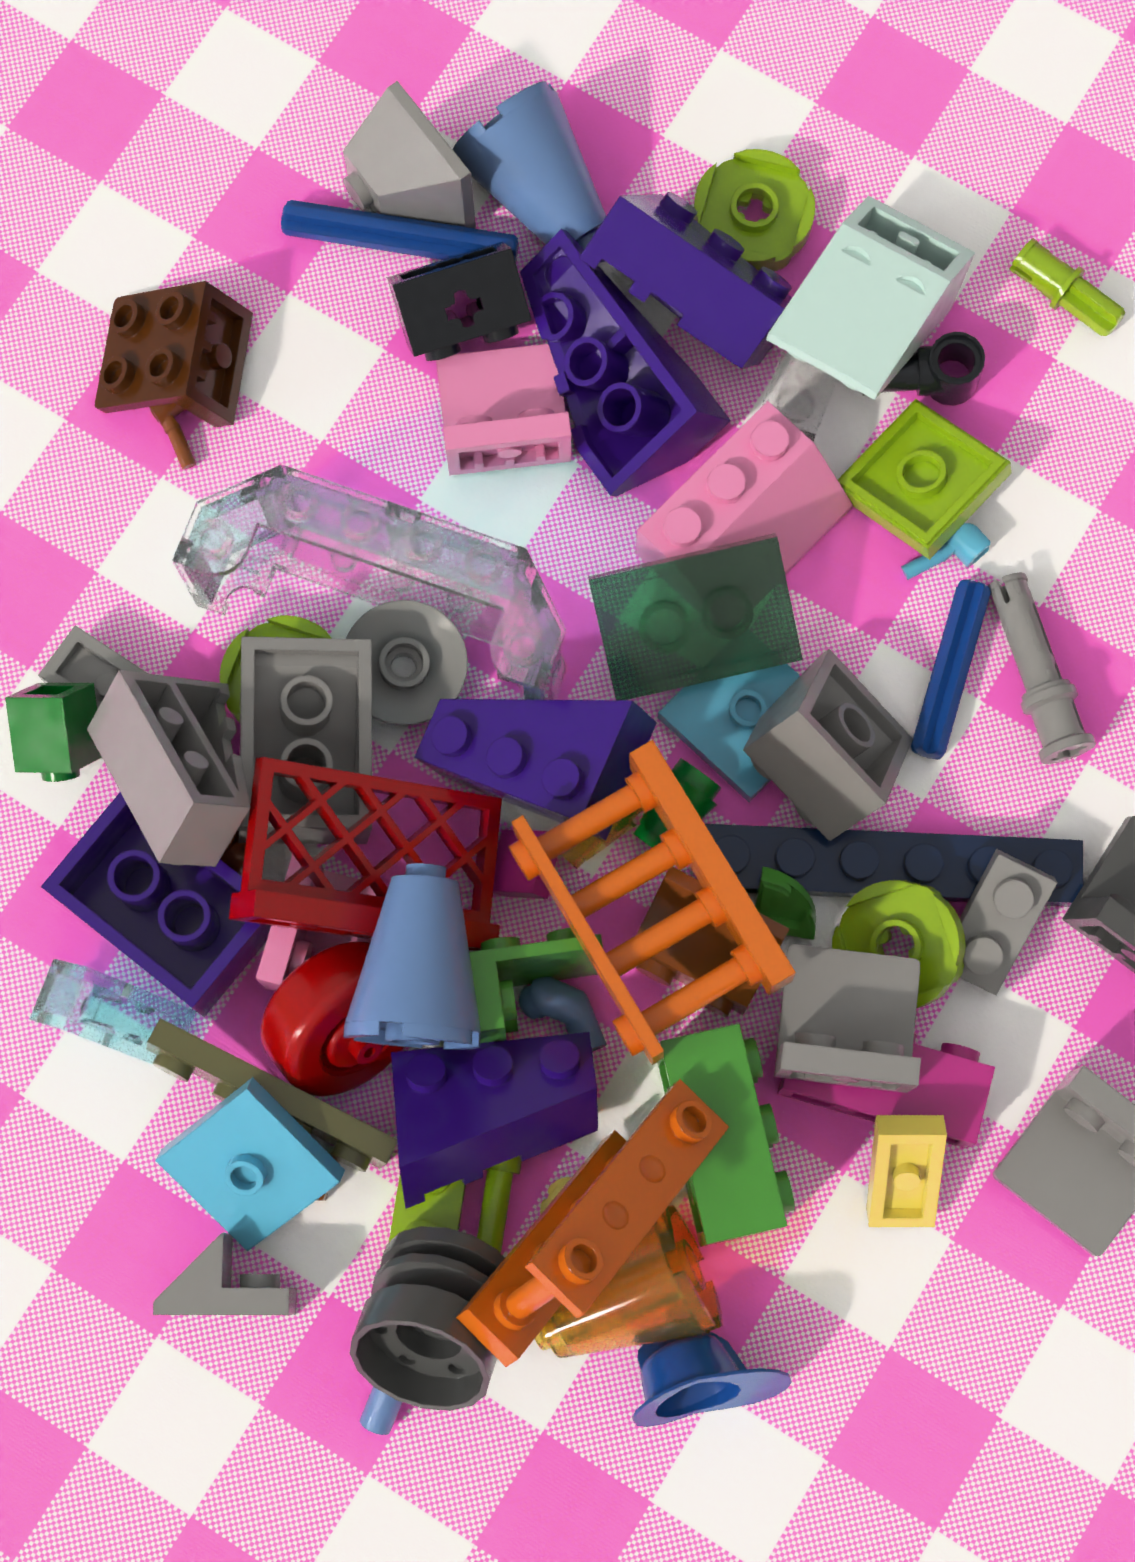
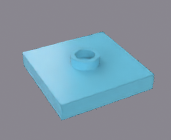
M743 625L658 712L657 718L743 798L750 802L771 780L763 777L755 769L751 758L743 749L759 718L800 675L749 628Z
M253 1077L165 1145L155 1159L247 1252L339 1184L345 1172V1169Z

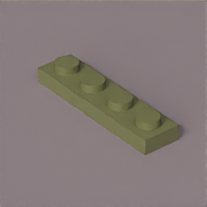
M161 1018L147 1041L146 1050L157 1055L152 1063L155 1067L184 1082L189 1081L192 1073L216 1085L212 1095L220 1101H223L253 1077L310 1135L312 1134L334 1145L330 1154L333 1158L358 1171L366 1172L369 1164L379 1169L388 1163L397 1145L396 1138Z

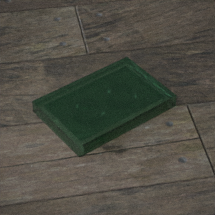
M775 533L588 576L616 700H629L803 660L778 537Z

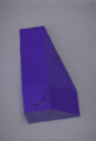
M560 229L520 271V275L540 337L548 341L555 366L559 373L554 376V381L559 396L566 397L575 425V428L571 429V434L576 449L608 494L617 497L690 461L731 420L694 371L599 266L594 269L579 259L584 249L568 231Z

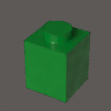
M36 683L5 697L16 773H41L42 780L46 782L67 781L79 777L81 768L102 758L87 731L97 711L94 683Z

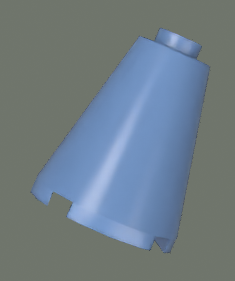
M541 81L521 90L496 107L499 114L485 126H483L480 120L477 121L456 142L452 150L471 172V177L545 245L560 229L568 231L578 244L585 249L605 219L606 213L558 92L553 89L550 83L547 84L546 81Z
M411 863L406 865L405 875L391 877L345 1020L344 1038H354V1041L412 1048H422L423 1045H439V1041H444L443 1049L463 1050L480 1048L481 1028L460 886L458 881L446 878V867L434 864Z

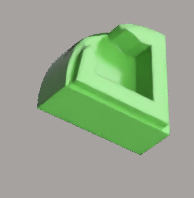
M763 866L755 901V907L758 912L789 928L787 936L814 940L816 909L809 893L799 882L787 874Z

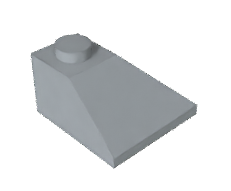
M396 81L387 87L343 150L348 175L343 178V183L347 192L362 210L370 206L374 213L475 229L471 172L401 84Z

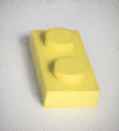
M876 1115L866 1203L869 1227H935L947 1139L944 1115Z

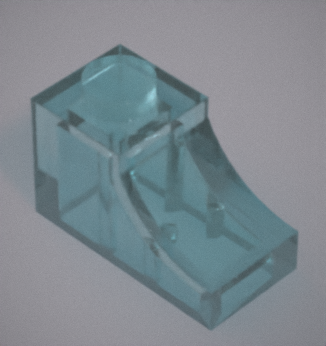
M53 958L29 1020L153 1065L152 1063L157 1055L146 1050L147 1041L159 1019L161 1018L189 1032L196 1011L90 967Z

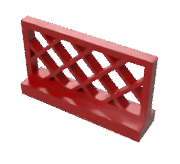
M268 757L256 758L241 890L231 895L229 920L372 939L388 889L380 876L401 858L407 864L423 863L413 848L433 831H436L454 857L444 866L446 867V878H449L461 867L473 884L471 910L463 909L469 952L481 950L480 944L486 940L499 938L500 925L490 923L502 798ZM274 775L293 778L309 800L308 803L286 820L271 801ZM313 782L328 784L329 786L319 792ZM343 787L354 789L369 810L365 816L348 830L327 803V800ZM374 792L389 796L380 802ZM403 797L413 799L428 820L425 825L408 839L405 838L387 812ZM434 803L445 804L447 806L439 812ZM461 808L480 810L479 836L468 847L464 848L446 821ZM316 810L336 839L312 858L292 828ZM376 820L396 849L373 867L354 841V838ZM269 821L274 830L267 835ZM281 838L299 862L301 868L284 882L262 879L265 850ZM341 848L344 849L362 875L346 891L335 890L319 868ZM477 854L475 863L472 857ZM309 876L316 887L300 885L299 883ZM370 886L376 896L361 894V892Z

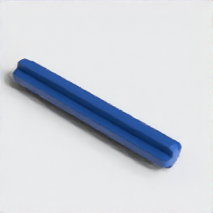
M296 200L287 201L281 215L282 233L286 236L438 260L451 258L503 241L512 249L515 263L518 256V238L512 234Z

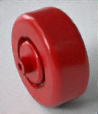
M356 941L338 944L304 961L280 984L264 1012L261 1024V1041L265 1053L292 1086L312 1096L338 1095L363 1085L392 1063L391 1052H398L404 1049V1047L364 1043L354 1041V1038L343 1037L345 1020L370 943Z

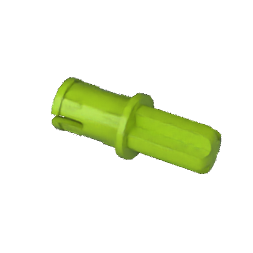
M1034 238L1022 248L1009 268L1013 274L1031 284L1041 294L1051 300L1049 306L1052 309L1056 310L1059 306L1063 307L1100 336L1110 335L1125 315V310L1122 306L1082 277L1085 272L1083 268L1079 266L1076 270L1049 252L1048 249Z

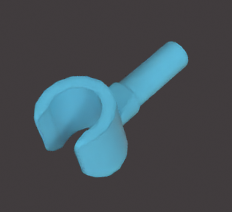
M964 523L930 560L922 555L901 566V569L906 579L909 580L945 562L954 554L969 568L988 552L991 542L976 525Z

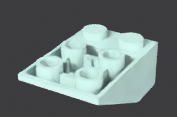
M868 195L836 231L769 331L766 340L787 351L792 357L807 362L836 378L846 387L861 392L875 400L951 311L976 252Z

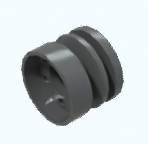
M420 1226L399 1232L385 1247L380 1268L374 1277L371 1297L365 1301L352 1336L349 1353L357 1371L374 1388L397 1401L416 1407L451 1411L473 1406L486 1395L497 1358L456 1317L505 1257L497 1249L477 1237L450 1228Z

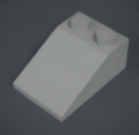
M242 637L239 756L242 757L250 803L255 760L260 757L372 775V639ZM274 775L271 801L286 820L308 803L309 800L293 778ZM313 782L319 792L329 786L328 784ZM343 787L327 800V803L347 830L369 812L356 791L351 788ZM250 810L239 826L238 843H246ZM316 810L292 828L302 844H330L336 839ZM269 821L267 835L274 830ZM372 824L354 838L356 844H367ZM280 838V839L277 840L274 844H285V843H284L283 840Z

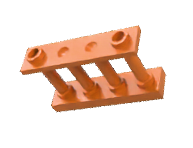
M652 739L629 753L630 770L633 774L625 778L626 786L538 837L535 836L524 815L516 818L511 823L518 841L508 847L528 881L540 876L622 1015L614 1019L612 1023L632 1056L644 1051L653 1065L664 1058V1050L655 1035L745 982L750 986L761 982L767 994L771 995L791 983L796 972ZM641 808L644 813H647L654 808L668 830L659 835L661 842L571 895L551 860ZM676 865L679 870H682L689 865L703 887L694 893L697 900L605 953L585 918ZM711 923L714 928H717L725 923L738 947L730 951L732 958L652 1006L640 1011L620 976Z
M681 1079L676 1081L627 1141L614 1130L599 1143L457 1315L456 1319L507 1367L521 1357L561 1304L577 1319L583 1316L728 1130L729 1126Z

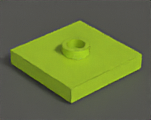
M915 399L841 475L838 482L850 499L853 507L930 560L1012 474L1009 460Z

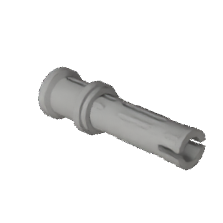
M1018 572L1002 577L1005 586H1001L998 580L991 582L988 586L990 587L991 596L1026 693L1021 697V708L1025 715L1032 716L1043 747L1038 753L1042 764H1054L1075 758L1096 746L1094 736L1091 733H1085L1074 703L1078 696L1077 689L1068 679H1062L1029 589L1026 574Z

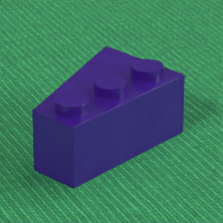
M667 192L665 196L663 194L620 195L579 259L596 269L600 262H607L634 281L628 290L630 294L642 302H645L649 295L654 297L680 318L677 326L739 368L744 369L759 365L774 345L766 339L769 331L792 299L788 294L792 289L791 285L773 270L762 266L758 271L743 259L741 255L745 250L734 238L718 229H714L711 233L695 221L696 209L680 196L672 192Z
M440 699L414 758L446 779L487 795L502 798L505 802L562 823L627 785L625 778L633 774L630 770L629 753L649 742L657 722L634 701ZM612 825L594 836L606 841Z
M590 1032L480 1043V1048L452 1050L437 1047L391 1052L399 1169L405 1209L424 1202V1194L458 1180H462L463 1184L466 1185L484 1177L483 1170L517 1156H520L521 1160L525 1161L598 1131L597 1084Z

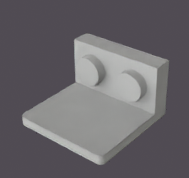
M798 944L790 945L787 949L786 957L796 974L793 981L783 987L774 1077L908 1093L919 1086L921 1058L912 1057L920 962L914 958Z
M1084 1065L1068 1072L993 1171L994 1179L1089 1254L1101 1256L1135 1211V1104Z

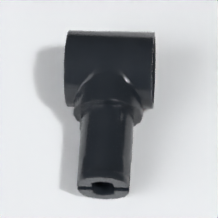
M951 332L944 334L935 341L933 346H920L881 393L916 390L918 396H931L933 400L942 405L955 406L962 404L973 396L978 387L985 363L983 347L975 337L967 333ZM950 360L958 361L968 369L969 374L959 378L950 377L943 373L939 365Z

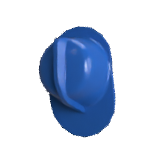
M699 1329L683 1330L644 1344L638 1350L637 1361L641 1372L640 1376L645 1402L635 1410L632 1420L636 1426L651 1427L667 1424L697 1413L755 1404L784 1392L791 1385L792 1380L789 1373L778 1369H746L729 1342L713 1332Z

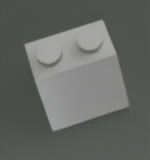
M828 649L759 718L743 751L751 758L755 769L766 779L772 780L793 802L801 818L807 823L814 825L831 841L887 803L913 738L841 660Z

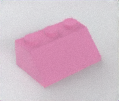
M767 401L637 529L635 553L725 636L852 509L853 504L815 443Z

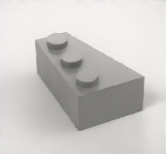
M119 670L91 720L87 731L158 862L171 865L216 867L251 808L242 757L233 754L231 740L237 730L235 720L227 717L225 711V703L230 696L228 684Z

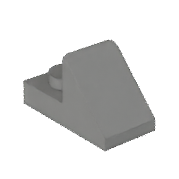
M222 1233L153 1301V1315H296L297 1288H280V1274H240V1288H231L233 1237L229 1233Z

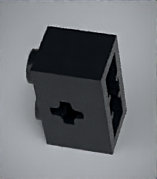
M503 241L386 277L407 347L414 357L424 354L426 361L440 360L455 355L461 351L459 343L480 336L483 337L484 343L497 342L513 337L519 333L517 325L532 320L512 249ZM462 291L469 299L476 300L466 305L467 316L463 318H458L452 310H445V308L455 304L454 293Z

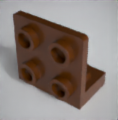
M207 281L117 297L113 303L110 316L109 330L94 404L95 408L103 413H112L176 403L214 427L234 425L253 312Z

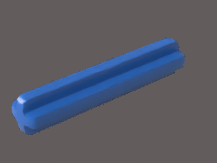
M963 579L956 587L911 743L912 752L919 756L940 760L946 753L991 595L990 587L983 583Z

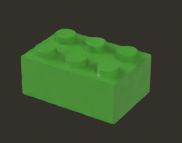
M739 1023L660 1041V1045L664 1050V1058L658 1061L657 1064L664 1094L676 1081L681 1079L729 1126L728 1130L685 1184L699 1247L770 1232L788 1226L785 1214L795 1211V1203L786 1170L774 1171L769 1148H773V1144L779 1143V1136L770 1103L759 1106L754 1084L758 1083V1078L763 1077V1069L755 1038L743 1040Z

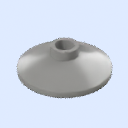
M396 600L380 604L364 613L354 623L346 636V639H372V717L377 720L401 726L425 723L431 720L440 699H457L463 688L468 668L465 643L454 623L445 614L430 605L412 600ZM399 657H408L414 662L416 670L409 677H399L392 670L391 665L393 661Z

